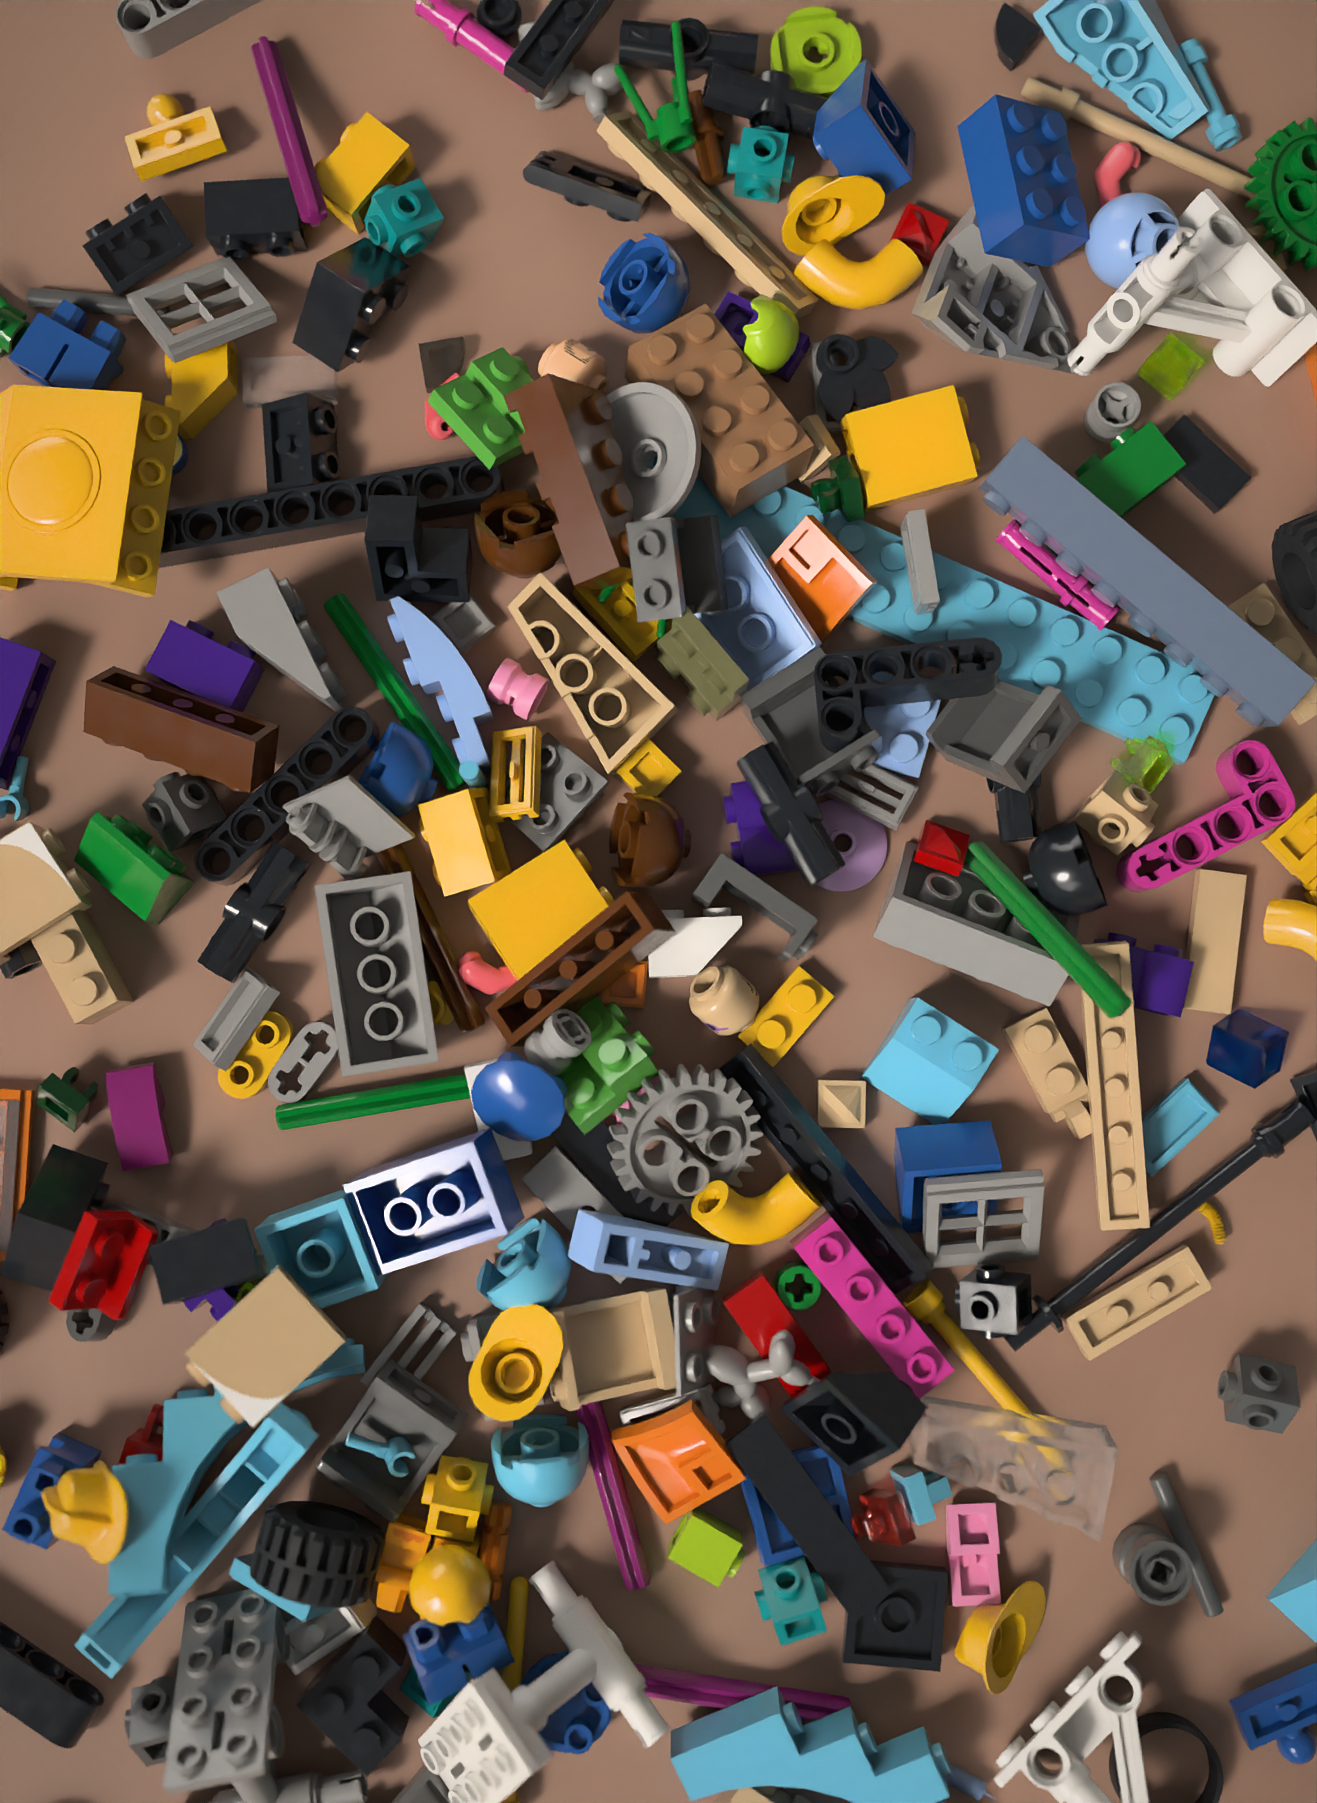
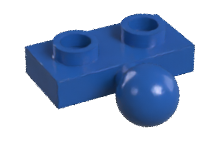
M1317 1662L1229 1700L1241 1736L1250 1750L1277 1739L1279 1752L1291 1763L1305 1764L1310 1762L1316 1755L1317 1740L1314 1733L1307 1726L1317 1722Z

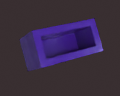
M170 620L145 670L158 680L179 690L243 712L264 672V669L253 660L256 653L230 640L227 647L211 640L214 632L194 621L189 620L186 626Z

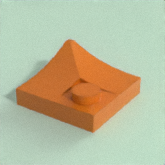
M807 515L768 558V561L822 642L820 647L824 646L844 619L878 582L814 515Z
M692 1399L675 1409L647 1421L619 1427L611 1431V1441L628 1472L665 1524L670 1523L746 1480V1472L725 1445V1440Z

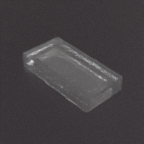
M312 355L242 358L243 403L247 409L262 408V404L305 392L333 405H338L337 372Z

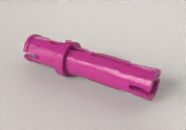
M427 0L435 6L434 10L421 1H416L415 14L443 31L448 42L454 46L461 44L501 74L504 73V65L515 49L483 25L476 22L472 12L465 7L458 9L448 0ZM519 86V87L522 89V91H524L525 93H528L527 90H525L524 88H522L521 86Z
M1013 519L1000 533L995 542L1002 545L1032 573L1062 597L1059 602L1065 607L1070 604L1101 631L1121 608L1118 606L1110 607L1097 598L1091 590L1093 586L1088 583V579L1083 575L1075 577L1066 572L1055 561L1057 555L1044 544L1039 547L1029 541L1019 531L1021 524L1016 519Z

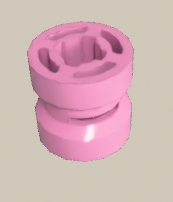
M507 657L497 669L488 687L486 699L497 705L504 703L512 705L514 713L528 721L542 701L549 684V679L538 673L527 675L522 670L520 663Z

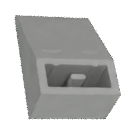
M268 567L216 592L236 635L260 658L337 713L344 708L341 700L348 697L346 690L337 673L332 671L327 662L323 664L321 659L328 656L327 651L316 630H312L307 620L302 621L301 618L308 615V612L297 590H293L286 577L279 580Z

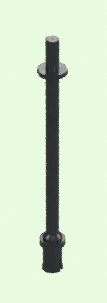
M1293 1100L1290 1102V1105L1266 1124H1256L1251 1128L1252 1135L1250 1136V1142L1150 1220V1228H1140L1049 1301L1046 1302L1037 1294L1032 1297L1034 1304L1038 1308L1032 1313V1322L1017 1335L1007 1334L1004 1336L1005 1341L1016 1352L1050 1324L1058 1333L1062 1332L1064 1325L1059 1318L1262 1157H1273L1276 1159L1285 1152L1284 1146L1316 1123L1312 1114L1302 1103Z

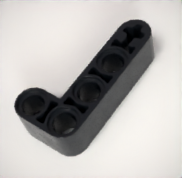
M968 638L833 652L824 655L818 660L814 670L818 728L822 745L827 750L837 753L860 739L862 734L861 708L976 697L988 694L998 683L1002 661L1000 648L995 642L987 638ZM975 664H981L982 671L977 670ZM953 665H957L956 674H952ZM925 667H935L942 674L936 677H927L922 675L920 670ZM884 671L891 673L895 678L888 682H879L874 680L872 676ZM833 676H840L847 680L844 685L839 687H831L825 683L828 678ZM841 719L850 722L852 726L841 732L831 729L829 724Z

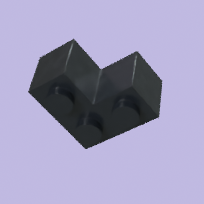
M366 237L318 261L292 343L336 372H340L355 362H362L372 346V339L369 338L373 323L392 309L397 310L405 301L409 290L408 285L405 283L411 266L379 245H375Z
M369 495L364 541L376 601H390V599L399 596L405 601L469 602L473 563L469 528H422L417 496Z
M55 1144L52 1145L17 1212L0 1275L52 1292L84 1212L91 1211V1209L101 1211L111 1186L103 1182L108 1167L107 1162Z
M377 1615L364 1630L352 1637L307 1684L296 1705L366 1777L402 1740L409 1717L381 1689L402 1667L408 1648Z

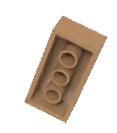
M706 303L629 345L625 378L629 384L647 382L666 387L679 395L691 409L698 425L701 440V459L698 475L730 518L805 474L814 443L750 360L744 356L743 351Z

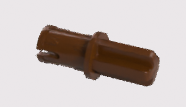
M695 90L688 94L693 116L692 124L696 135V142L691 147L696 151L702 180L708 186H715L717 183L724 182L728 176L721 145L724 139V132L717 124L714 109L702 105V91Z

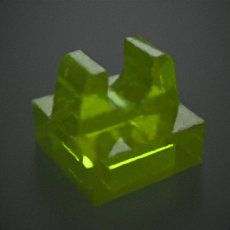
M1169 333L1136 373L1168 400L1172 401L1205 361L1173 334Z
M1150 735L1145 741L1137 738H1127L1124 743L1127 750L1134 754L1129 762H1122L1113 757L1110 765L1113 770L1115 769L1132 784L1140 785L1151 794L1173 765L1165 743Z

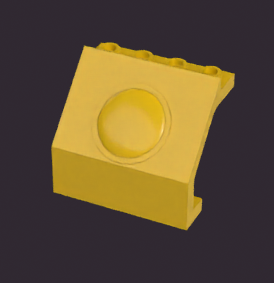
M12 385L1 392L0 589L6 591L16 590L18 578L83 582L147 598L155 596L181 411L142 399L143 393L27 385Z

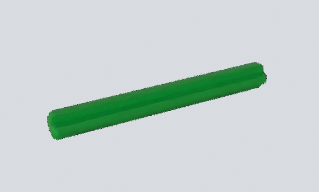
M338 593L329 598L324 603V609L404 727L423 738L429 746L434 760L433 770L446 789L453 792L464 786L466 782L459 773L460 763L348 598L343 593Z
M973 842L968 845L964 862L1110 1019H1114L1126 1013V1010L1132 1005V1000L984 842Z
M464 1073L282 1104L276 1107L275 1117L278 1128L280 1130H288L471 1098L466 1074Z

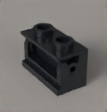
M289 177L204 182L206 237L217 256L244 259L249 254L268 253L276 257H287L294 254L295 251H307V245L303 238L306 234V226L300 218Z

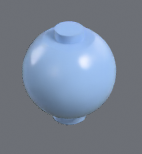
M1126 193L1107 202L1093 217L1088 228L1090 239L1085 242L1089 266L1098 279L1106 285L1118 289L1146 256L1158 254L1171 240L1174 233L1180 228L1175 213L1163 200L1148 193Z

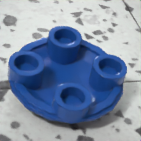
M513 1052L503 1053L496 1062L486 1065L475 1077L471 1090L473 1108L482 1122L498 1135L515 1141H535L549 1136L560 1126L566 1110L564 1099L567 1094V1086L564 1081L556 1076H551L540 1066L524 1061L518 1054Z
M562 1651L544 1656L530 1667L521 1685L528 1686L570 1652ZM591 1682L549 1715L546 1725L538 1733L550 1750L582 1754L588 1751L592 1744L601 1738L611 1721L612 1709L610 1710Z

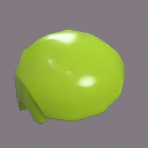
M762 294L751 302V308L758 313V319L754 323L743 327V331L747 336L743 354L761 375H767L781 369L794 353L799 341V324L794 311L781 302Z

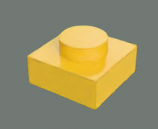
M648 739L616 770V774L635 793L659 797L682 774V771Z

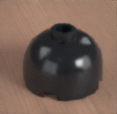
M1074 818L1043 831L1032 842L1028 852L1030 869L1022 872L1026 887L1035 897L1041 896L1049 909L1059 914L1075 916L1108 906L1099 877L1096 876L1092 865L1093 861Z

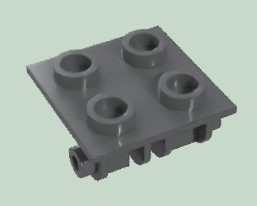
M547 732L541 739L539 817L530 818L527 814H524L522 819L512 820L510 817L505 818L531 839L541 851L545 852L556 845L568 831L569 827L574 829L577 826L574 823L579 816L583 819L586 816L584 811L598 797L602 798L605 795L603 790L609 782ZM525 757L523 762L522 802H524ZM509 774L506 776L505 804H510L511 778Z

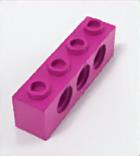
M824 1212L789 1241L896 1376L909 1385L919 1399L955 1371L827 1212Z

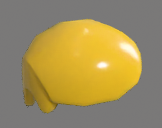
M443 1545L431 1549L414 1565L409 1585V1594L412 1607L429 1622L440 1626L454 1621L470 1623L487 1604L492 1582L487 1566L481 1560L461 1546Z

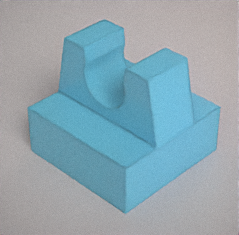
M907 1463L889 1469L903 1516L919 1526L937 1519L933 1504L953 1496L947 1476H938L935 1470L923 1473Z

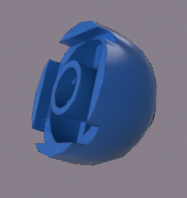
M652 233L643 234L648 239H642L637 243L631 238L622 243L610 256L599 281L600 284L605 286L603 292L604 300L598 297V305L603 314L617 325L637 334L653 333L676 320L688 301L691 289L689 271L681 255L663 238Z
M392 722L374 749L376 753L369 766L366 764L358 783L398 818L408 814L417 803L429 802L438 781L431 778L434 760L431 749L424 739L412 730Z

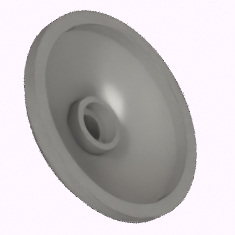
M637 382L622 386L606 397L612 408L611 422L615 439L623 455L621 465L626 487L633 498L632 512L634 521L669 517L686 500L698 474L701 459V440L696 419L686 402L666 387L647 382ZM658 455L657 463L654 467L653 462L655 457Z

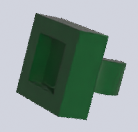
M847 456L829 460L831 478H822L810 483L814 502L818 501L819 511L821 513H828L839 508L847 523L865 518L860 477Z
M76 1067L68 1069L63 1074L62 1079L51 1073L39 1085L37 1103L74 1133L88 1119L89 1105L96 1098L99 1085L94 1081L83 1091H77L72 1088V1083L79 1077V1069Z

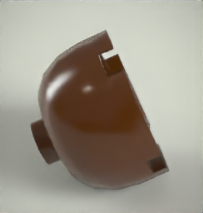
M518 489L496 494L481 504V513L479 515L475 513L474 524L478 547L488 564L501 573L517 578H531L540 572L543 573L553 568L563 556L552 525L558 521L556 513L549 508L545 500L529 498L528 490Z
M626 792L623 796L628 802L617 804L611 823L609 853L615 854L619 851V867H611L612 876L616 884L620 886L653 887L671 878L678 870L682 859L688 857L691 850V834L689 830H685L683 819L675 806L665 799L642 793Z

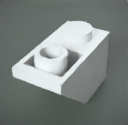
M731 908L703 909V917L684 918V910H661L676 933L648 954L649 978L697 976L742 926V916H731Z

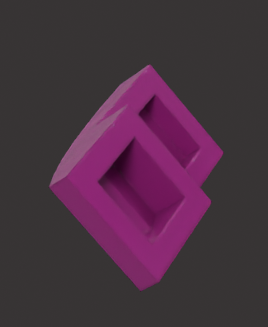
M155 1062L107 1070L106 1084L109 1108L122 1170L170 1163L173 1152L162 1114L166 1104Z

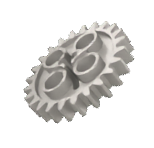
M680 1064L676 1070L675 1078L670 1079L667 1073L661 1069L659 1070L658 1084L653 1085L644 1078L641 1082L645 1092L641 1096L633 1092L626 1094L632 1106L630 1109L616 1108L615 1112L623 1124L609 1126L611 1135L617 1141L607 1144V1149L612 1158H615L610 1164L616 1176H619L618 1180L625 1191L630 1190L636 1203L645 1200L653 1212L663 1203L666 1211L671 1216L676 1212L678 1205L682 1204L687 1214L691 1215V1205L695 1196L702 1192L708 1183L720 1180L727 1185L731 1184L741 1188L743 1184L737 1176L740 1171H754L747 1156H756L761 1153L759 1147L752 1141L763 1136V1132L755 1123L761 1117L757 1110L751 1106L753 1103L751 1097L745 1090L741 1091V1086L733 1077L726 1081V1077L717 1068L708 1076V1072L702 1064H698L692 1076H690L685 1067ZM692 1104L690 1110L686 1113L676 1115L681 1107ZM663 1117L671 1123L683 1138L689 1142L695 1141L700 1150L715 1161L707 1163L686 1141L680 1138L676 1140L670 1129L655 1121V1119ZM725 1130L720 1138L710 1141L717 1132ZM661 1140L653 1149L644 1150L650 1142ZM693 1166L692 1170L687 1174L679 1175L686 1167Z

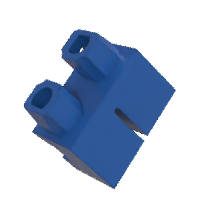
M63 299L50 317L38 312L8 359L23 375L44 387L107 390L113 377L119 376L124 370L117 359L122 352L126 338L119 329L105 321L99 322L90 339L81 336L80 333L89 317L79 307Z
M60 1432L52 1437L49 1446L39 1447L2 1530L14 1538L28 1544L32 1543L45 1550L58 1542L60 1539L52 1533L50 1512L44 1504L41 1496L44 1488L57 1486L63 1474L68 1471L92 1468L98 1462L102 1451Z
M488 1602L478 1616L470 1623L454 1621L440 1626L424 1619L410 1626L409 1632L403 1635L429 1706L465 1688L469 1684L463 1664H467L474 1680L480 1678L493 1668L498 1671L515 1662L499 1622Z

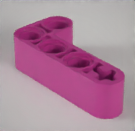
M1247 740L1220 754L1216 762V772L1230 800L1124 855L1119 860L1116 869L1118 882L1123 888L1130 892L1139 893L1160 887L1285 822L1291 817L1295 810V798L1270 750L1259 741ZM1238 754H1242L1250 760L1252 766L1250 775L1241 773L1237 768L1236 757ZM1261 795L1269 797L1273 803L1274 811L1271 817L1266 816L1260 810L1259 798ZM1220 816L1228 818L1232 823L1233 834L1230 839L1222 836L1218 830L1217 822ZM1179 837H1183L1191 843L1193 850L1189 860L1181 858L1176 851V841ZM1159 858L1163 865L1146 872L1145 876L1139 877L1135 869L1139 868L1141 864Z

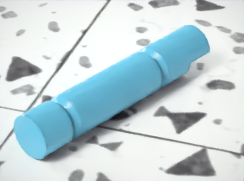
M466 760L461 763L459 773L470 789L483 788L488 784L487 779L474 761Z

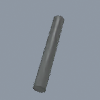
M31 287L28 290L27 298L30 307L56 309L60 302L65 299L84 312L136 316L131 305L128 303L127 296ZM169 306L156 311L162 316L169 313Z
M1156 1473L1149 1478L1174 1541L1186 1552L1191 1560L1194 1573L1192 1584L1206 1617L1217 1616L1224 1611L1168 1473Z

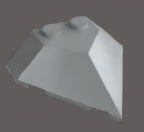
M973 203L935 251L912 314L920 320L923 326L930 329L944 343L962 351L1079 375L1073 370L1084 358L1080 357L1073 366H1069L1067 357L1071 352V345L1065 334L1070 330L1038 266L1029 267L1027 262L985 254Z

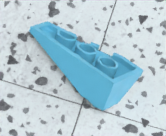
M1049 0L1033 14L1052 46L1061 57L1069 63L1073 61L1091 75V80L1101 88L1106 87L1127 103V108L1168 140L1174 138L1210 110L1155 0Z

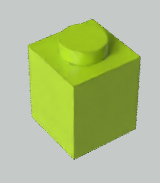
M696 1507L684 1514L667 1544L668 1559L717 1588L720 1587L726 1575L731 1578L734 1577L745 1556V1551L741 1549L743 1546L741 1531L700 1507Z

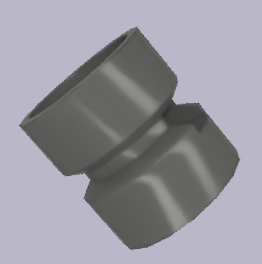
M1141 1522L1131 1524L1119 1533L1114 1541L1112 1551L1114 1565L1139 1597L1149 1604L1158 1606L1175 1604L1185 1597L1192 1585L1194 1575L1192 1563L1186 1552L1165 1531L1154 1524Z

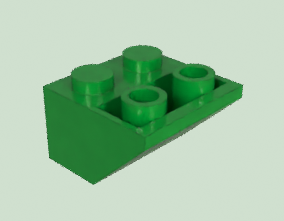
M96 812L89 821L74 862L145 922L159 925L195 883L184 873L189 866L173 852H169L168 849L164 851L155 844H149V841L153 838L152 834L133 819L128 821L119 813L112 818Z

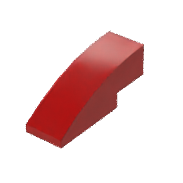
M761 1270L722 1297L724 1305L763 1360L769 1359L770 1344L774 1335L780 1330H787L794 1339V1359L802 1362L810 1370L812 1376L822 1379L828 1374L833 1373ZM777 1377L790 1397L810 1386L808 1384L803 1386L791 1385L781 1377Z

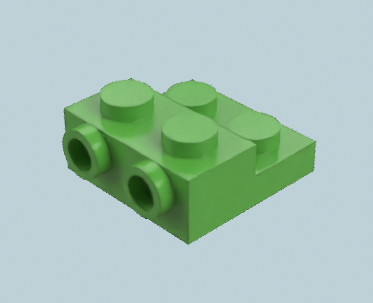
M501 347L472 361L466 374L433 389L427 402L489 470L524 452L518 435L525 433L518 411L509 413L503 397L533 381L529 376V368L522 358L518 356L512 357Z
M597 997L576 1013L587 1024L591 1032L592 1040L590 1045L580 1055L572 1057L570 1065L556 1076L563 1080L567 1086V1094L564 1099L565 1111L584 1135L614 1112L616 1108L629 1099L626 1095L628 1092L637 1093L643 1088L642 1079L645 1078L651 1082L659 1075L658 1070L649 1059L656 1053L649 1042L638 1030L630 1036L624 1029L630 1022L613 1001L605 1007Z

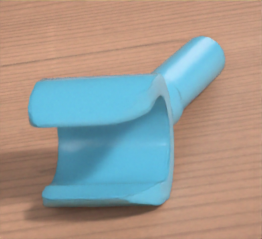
M17 756L8 795L0 797V818H5L7 815V807L10 801L16 806L15 821L23 820L29 815L30 804L23 796L24 782L29 764V758Z
M351 1433L346 1438L345 1445L385 1459L388 1470L393 1476L404 1477L408 1475L409 1471L406 1463L399 1459L401 1456L415 1458L413 1449L407 1439L395 1437L383 1443Z

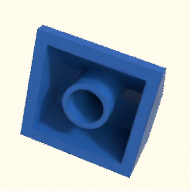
M866 59L857 65L818 110L813 134L814 146L824 160L830 159L839 171V177L854 175L870 177L880 183L885 196L912 180L916 132Z
M990 1120L895 1128L894 1166L901 1227L906 1233L923 1231V1198L926 1178L1001 1172L1002 1162ZM998 1199L988 1200L987 1212H997ZM978 1201L942 1204V1216L978 1213Z

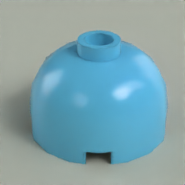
M536 1218L529 1219L516 1226L497 1244L500 1250L505 1251L496 1259L494 1264L486 1259L476 1279V1289L502 1311L509 1307L529 1306L531 1304L551 1309L558 1305L567 1293L566 1284L570 1277L572 1265L571 1259L567 1257L569 1251L567 1243L544 1219H542L541 1223Z
M539 1413L523 1416L518 1420H512L513 1429L506 1431L504 1434H502L501 1427L495 1431L491 1440L492 1461L500 1485L513 1498L536 1507H547L564 1499L580 1486L587 1470L589 1458V1436L585 1426L578 1422L577 1430L567 1425L566 1416Z

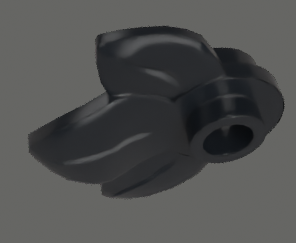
M834 334L825 338L820 343L815 358L816 366L822 374L817 394L825 411L832 418L841 421L845 414L849 413L853 404L858 408L866 409L890 402V387L883 371L888 369L898 359L899 355L896 350L885 340L873 336L856 341L844 334ZM840 353L846 358V363L842 366H837L831 362L830 356Z

